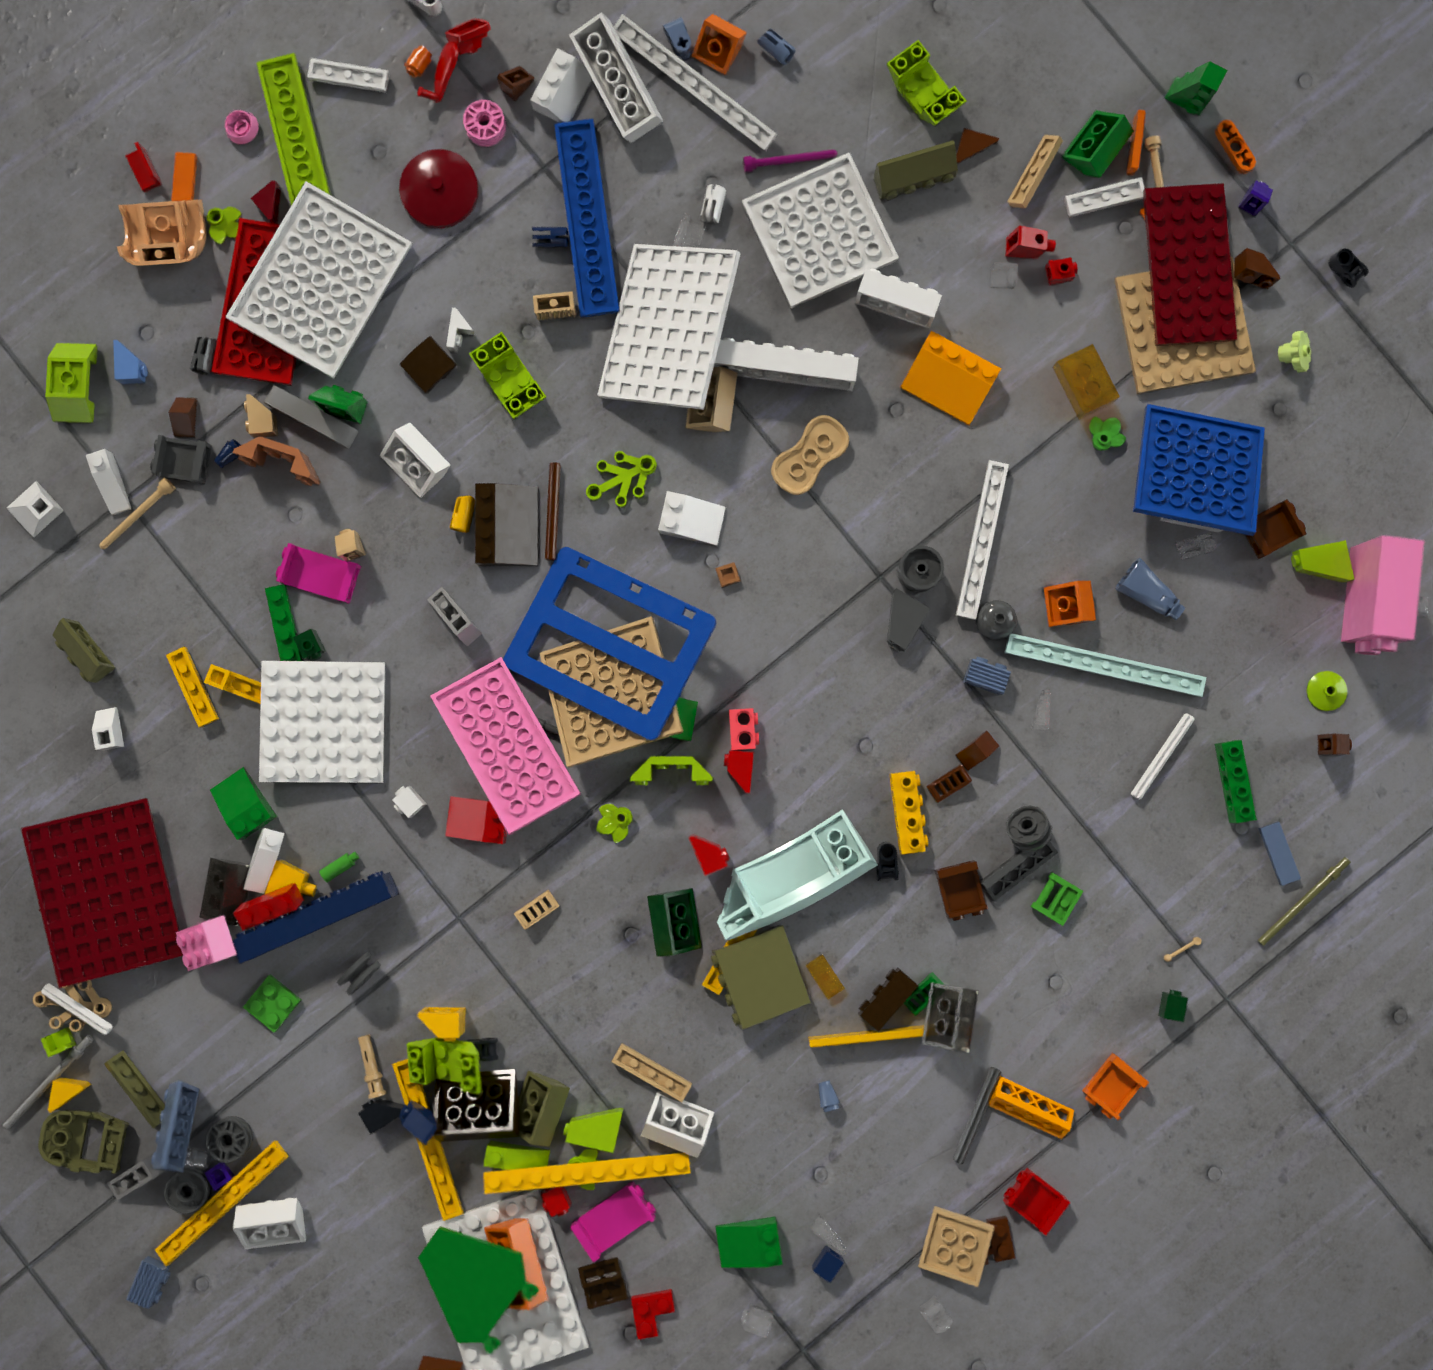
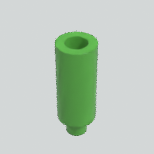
M356 852L350 855L346 853L319 870V873L323 880L328 883L354 866V861L359 859V856Z

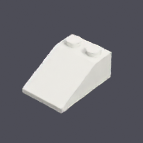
M667 491L658 528L659 534L717 546L726 507L688 495Z

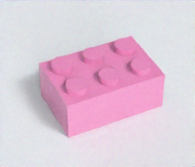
M224 916L176 932V941L182 950L183 963L188 971L237 955Z

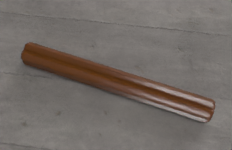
M552 462L549 465L545 559L548 561L555 560L557 551L561 469L560 463Z

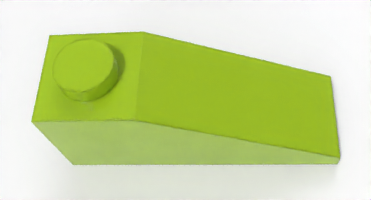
M490 1140L486 1148L484 1166L504 1170L548 1166L550 1150Z

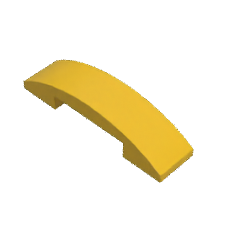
M210 665L204 683L261 704V682L222 667Z

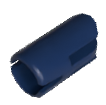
M532 227V231H551L550 235H532V239H551V243H532V247L568 246V239L558 238V236L568 235L567 227Z

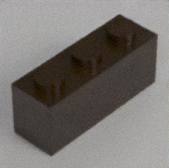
M898 967L896 970L891 969L885 977L887 980L884 984H879L873 990L872 998L869 1001L866 999L859 1007V1015L878 1032L918 987Z

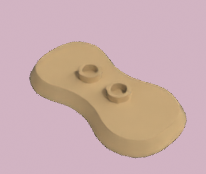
M821 415L813 418L805 427L799 442L775 458L771 468V474L775 482L783 490L793 495H800L809 491L813 487L820 470L828 462L840 457L846 451L849 444V435L846 429L830 416Z

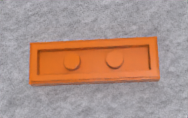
M1138 110L1133 118L1132 128L1134 133L1131 135L1127 175H1134L1139 168L1146 116L1145 110Z
M175 153L171 201L194 200L197 155L195 153Z

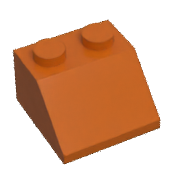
M712 14L704 20L691 56L726 75L741 49L747 32Z
M1074 581L1044 587L1049 627L1096 620L1091 581Z

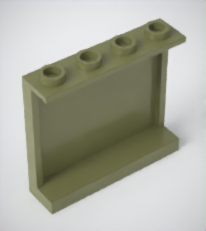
M777 925L768 931L721 949L712 950L713 956H711L713 966L715 968L718 967L720 972L718 980L721 987L726 989L725 999L729 1007L732 1006L734 1011L732 1019L735 1026L739 1025V1028L746 1029L811 1003L783 925Z

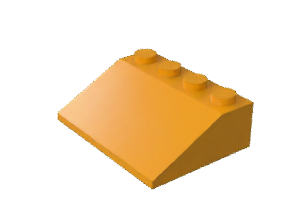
M931 330L900 388L963 423L970 425L1002 368Z

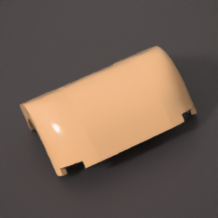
M202 200L118 205L124 222L125 240L122 246H117L120 257L126 262L138 266L184 263L194 260L203 251L206 242V223Z

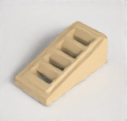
M548 889L515 912L514 915L524 930H526L560 905ZM544 897H546L549 903L551 904V908H548V906L544 902ZM538 901L545 910L544 913H542L536 905ZM531 906L537 913L538 917L535 918L532 912L530 911L529 908ZM525 911L528 917L530 918L531 921L529 923L523 916L522 912Z

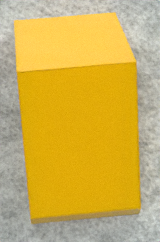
M63 1077L52 1082L48 1111L51 1113L61 1108L91 1086L90 1082Z

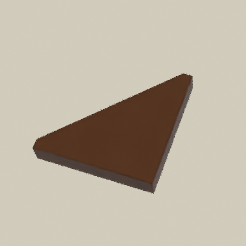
M964 128L956 154L957 165L979 154L984 149L997 144L999 138Z

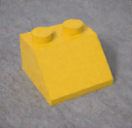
M425 1007L418 1012V1018L438 1038H444V1041L452 1042L456 1041V1038H459L465 1032L466 1007Z

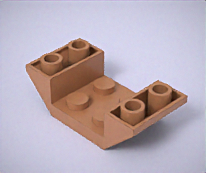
M259 436L233 450V453L239 457L238 460L256 468V465L264 466L267 454L277 459H280L281 456L287 459V462L292 463L290 472L296 476L295 479L308 486H312L313 483L320 484V480L309 457L297 448Z

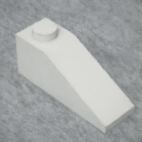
M106 449L87 454L86 458L91 474L111 515L130 510L131 506L114 454Z
M266 828L260 830L244 890L261 894L265 893L280 851L284 833Z

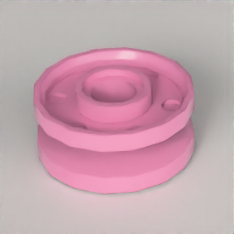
M479 100L467 107L463 115V124L468 138L474 144L489 147L502 140L506 132V122L502 109L496 103L490 100ZM483 121L489 122L485 126L480 125Z

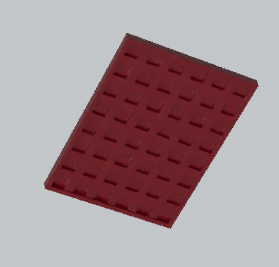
M148 798L21 828L59 988L183 956L182 950L176 941V932L180 931Z

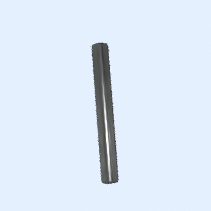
M991 1067L954 1154L953 1159L957 1163L963 1164L1001 1075V1071L995 1067Z

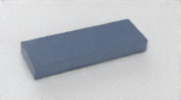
M1274 822L1258 828L1279 884L1283 886L1300 880L1301 877L1280 822Z

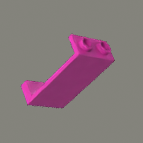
M288 543L282 552V564L276 570L277 582L350 604L361 569L359 564L340 560Z
M631 1181L572 1222L570 1228L592 1262L599 1259L603 1251L649 1220L651 1222L655 1220L656 1209L650 1201L647 1202L643 1197L645 1193L639 1184L635 1185Z

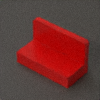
M136 142L134 144L137 150L125 156L141 190L145 193L162 185L146 150L139 142Z

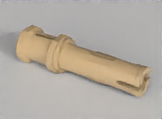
M370 1034L358 1037L366 1071L364 1081L367 1082L369 1089L368 1099L385 1095L387 1093L383 1089L381 1080L383 1075L381 1072H378Z

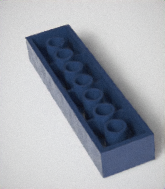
M376 872L367 876L368 881L366 882L365 879L358 880L348 885L350 889H346V887L329 893L331 896L329 898L326 895L311 901V906H309V903L299 906L297 910L292 911L293 914L290 912L274 918V922L269 920L254 926L255 930L251 928L236 934V939L232 940L239 964L399 895L391 873Z

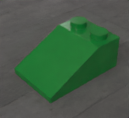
M337 385L332 387L324 386L310 394L308 398L321 411L361 424L368 403L363 394L356 391H351V393L345 392L344 388Z
M244 767L210 789L225 823L237 840L246 839L278 817Z
M776 1216L715 1226L721 1268H763L783 1265Z

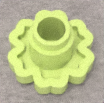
M1304 331L1294 332L1292 334V341L1278 348L1279 361L1292 363L1294 370H1297L1298 373L1306 372L1311 361L1310 341L1307 333H1304Z

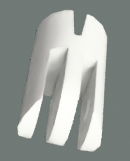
M713 184L707 186L700 221L719 223L726 195L724 187L716 185L715 189H713Z

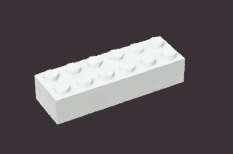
M602 12L569 35L624 139L632 143L664 122L611 21Z

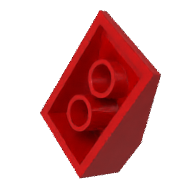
M450 796L445 836L488 843H506L507 831L490 801Z

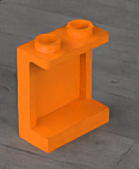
M1112 1053L1082 1091L1087 1094L1085 1099L1094 1106L1098 1103L1103 1108L1101 1112L1109 1119L1115 1117L1119 1120L1121 1118L1119 1116L1120 1112L1139 1088H1145L1149 1082L1117 1055Z

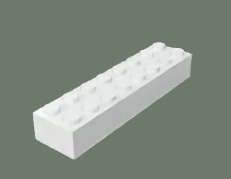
M723 338L719 342L714 367H724L737 372V376L853 391L859 358L848 353L841 356L834 355L835 353L832 351L818 353L810 348L796 350L793 346H783V348L775 347L771 343L758 345L749 340H744L742 343L735 342V339Z

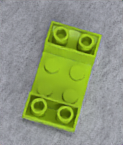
M917 40L887 62V67L897 90L920 119L935 126L967 101L955 86L949 89L928 62L930 58L929 52Z
M500 332L469 353L513 420L547 398L517 356L503 332Z
M56 343L47 357L45 397L53 422L94 423L95 403L88 400L90 364L97 365V344Z
M651 756L630 778V781H635V785H648V781H653V765H656V769H668V765H676V769H689V765H692V781H696V785H709V781H713V777L692 756Z
M436 1037L407 1043L409 1081L411 1083L428 1085L435 1079L461 1083V1091L481 1093L479 1055L472 1042L460 1040L447 1042L444 1041V1038Z

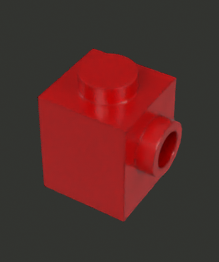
M564 1186L543 1189L541 1193L543 1198L542 1205L546 1213L549 1212L551 1217L555 1215L560 1217L569 1212L568 1209H570L572 1202Z

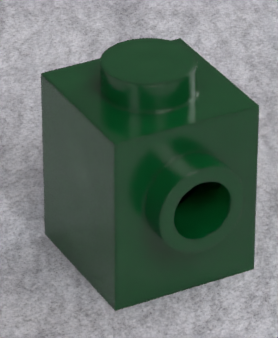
M309 629L293 637L302 658L305 660H318L322 657L321 654L326 652L317 631L314 629Z
M1170 989L1169 993L1162 991L1158 1016L1164 1019L1184 1022L1188 998L1183 996L1181 991Z

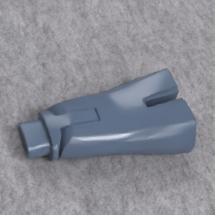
M1138 558L1126 572L1127 575L1123 576L1116 585L1115 589L1120 593L1137 600L1166 617L1171 616L1177 620L1185 610V607L1179 603L1180 600L1177 599L1175 594L1153 573L1141 558Z

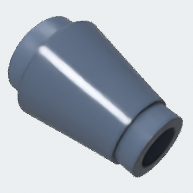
M830 1080L818 1083L820 1107L823 1108V1111L828 1112L838 1109L840 1101Z

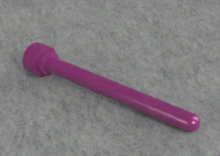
M832 149L761 159L744 156V171L749 173L756 170L757 167L834 158L837 156V151Z

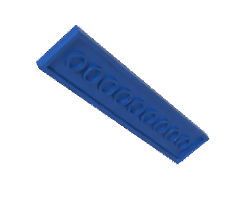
M586 119L556 123L554 126L580 317L617 313L619 311L594 120Z

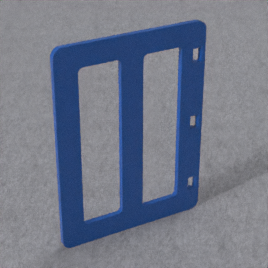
M563 547L556 556L503 661L508 669L648 740H656L716 627V619L707 612L574 549ZM580 559L590 563L587 568L578 565ZM570 575H574L689 630V635L676 660L669 662L555 606V601L567 578ZM632 584L642 588L639 594L630 590ZM686 609L696 613L693 619L684 616ZM547 624L661 680L663 685L650 711L647 714H643L529 657L528 653L542 626Z

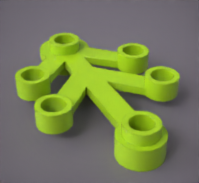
M617 451L614 454V459L618 464L626 462L635 465V467L629 470L608 464L605 460L598 461L596 467L600 473L609 472L618 476L601 485L590 484L586 488L587 497L592 501H597L601 498L602 493L622 483L619 495L615 498V503L618 507L623 508L627 505L626 497L632 478L640 474L637 486L633 488V495L636 498H642L645 494L644 486L647 477L654 473L657 468L654 457L643 455L640 458L625 454L623 451ZM622 454L624 456L623 460H617V455ZM649 462L651 466L646 469L643 467V464ZM602 463L606 464L604 470L599 468V465ZM641 489L642 494L636 495L635 490ZM597 490V496H592L591 491ZM619 498L625 499L623 504L617 503Z

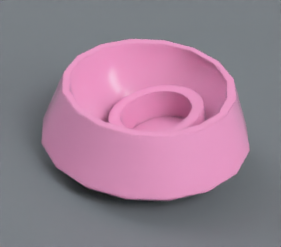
M243 110L233 111L225 120L226 134L236 144H247L257 135L258 121L250 112Z

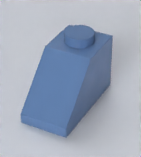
M113 340L115 380L121 384L145 383V377L148 375L145 363L121 342Z

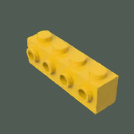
M915 771L889 774L899 854L925 852V847H928L927 834H923V827L926 826L924 814L921 815L920 807L923 806V799L921 794L918 795L917 789L920 786L919 774L916 775Z

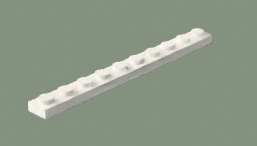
M623 14L614 26L619 38L766 151L777 133Z

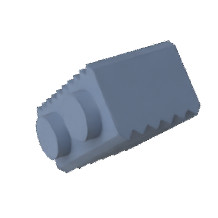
M981 657L971 659L963 683L1003 695L1011 671L1006 670L1007 666L995 663V666L987 664L988 660Z
M150 1256L143 1259L126 1300L146 1309L157 1304L163 1294L160 1291L162 1284L165 1285L171 1273L168 1272L170 1265L165 1266L162 1261Z

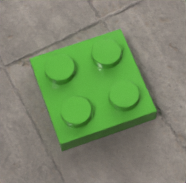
M270 974L243 1008L272 1032H276L300 1003L301 999Z

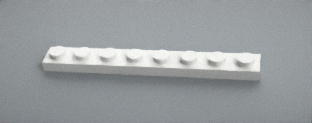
M992 460L988 461L955 616L972 620L977 618L1009 464Z

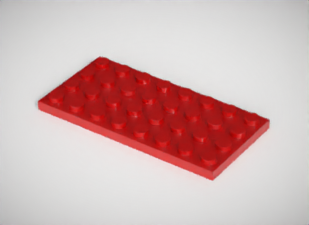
M239 219L211 371L214 374L292 386L297 358L226 318L227 313L280 224Z

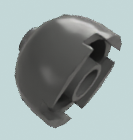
M993 600L984 604L978 611L976 618L978 631L990 640H1001L1008 637L1014 631L1017 622V616L1012 606L999 600Z

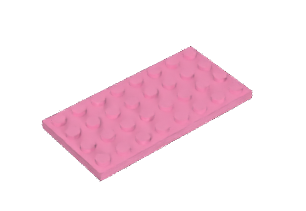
M502 657L430 695L509 835L581 795Z

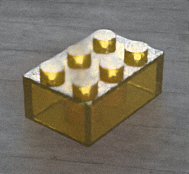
M1093 344L1057 361L1053 366L1079 420L1114 403L1120 398Z

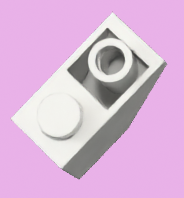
M117 707L96 711L92 727L95 750L105 751L124 747Z

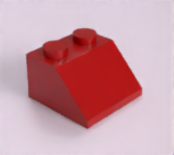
M729 750V754H725L724 766L728 767L727 771L745 793H750L754 752Z

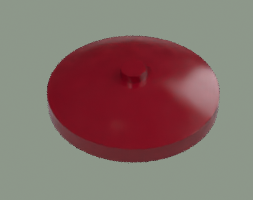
M433 149L420 153L406 165L399 182V194L403 206L415 221L426 227L443 229L461 223L470 215L477 203L479 186L475 172L466 159L453 151Z

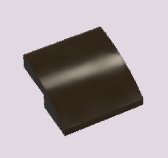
M431 336L421 342L399 364L425 393H429L441 379H445L457 366Z
M618 1257L578 1267L588 1310L629 1299Z

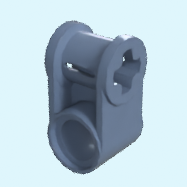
M678 18L663 25L669 43H671L676 56L681 60L689 59L693 52L692 43L683 19Z

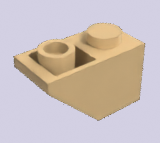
M246 394L247 401H244V409L248 414V420L245 422L246 431L254 438L259 436H278L277 416L251 394Z

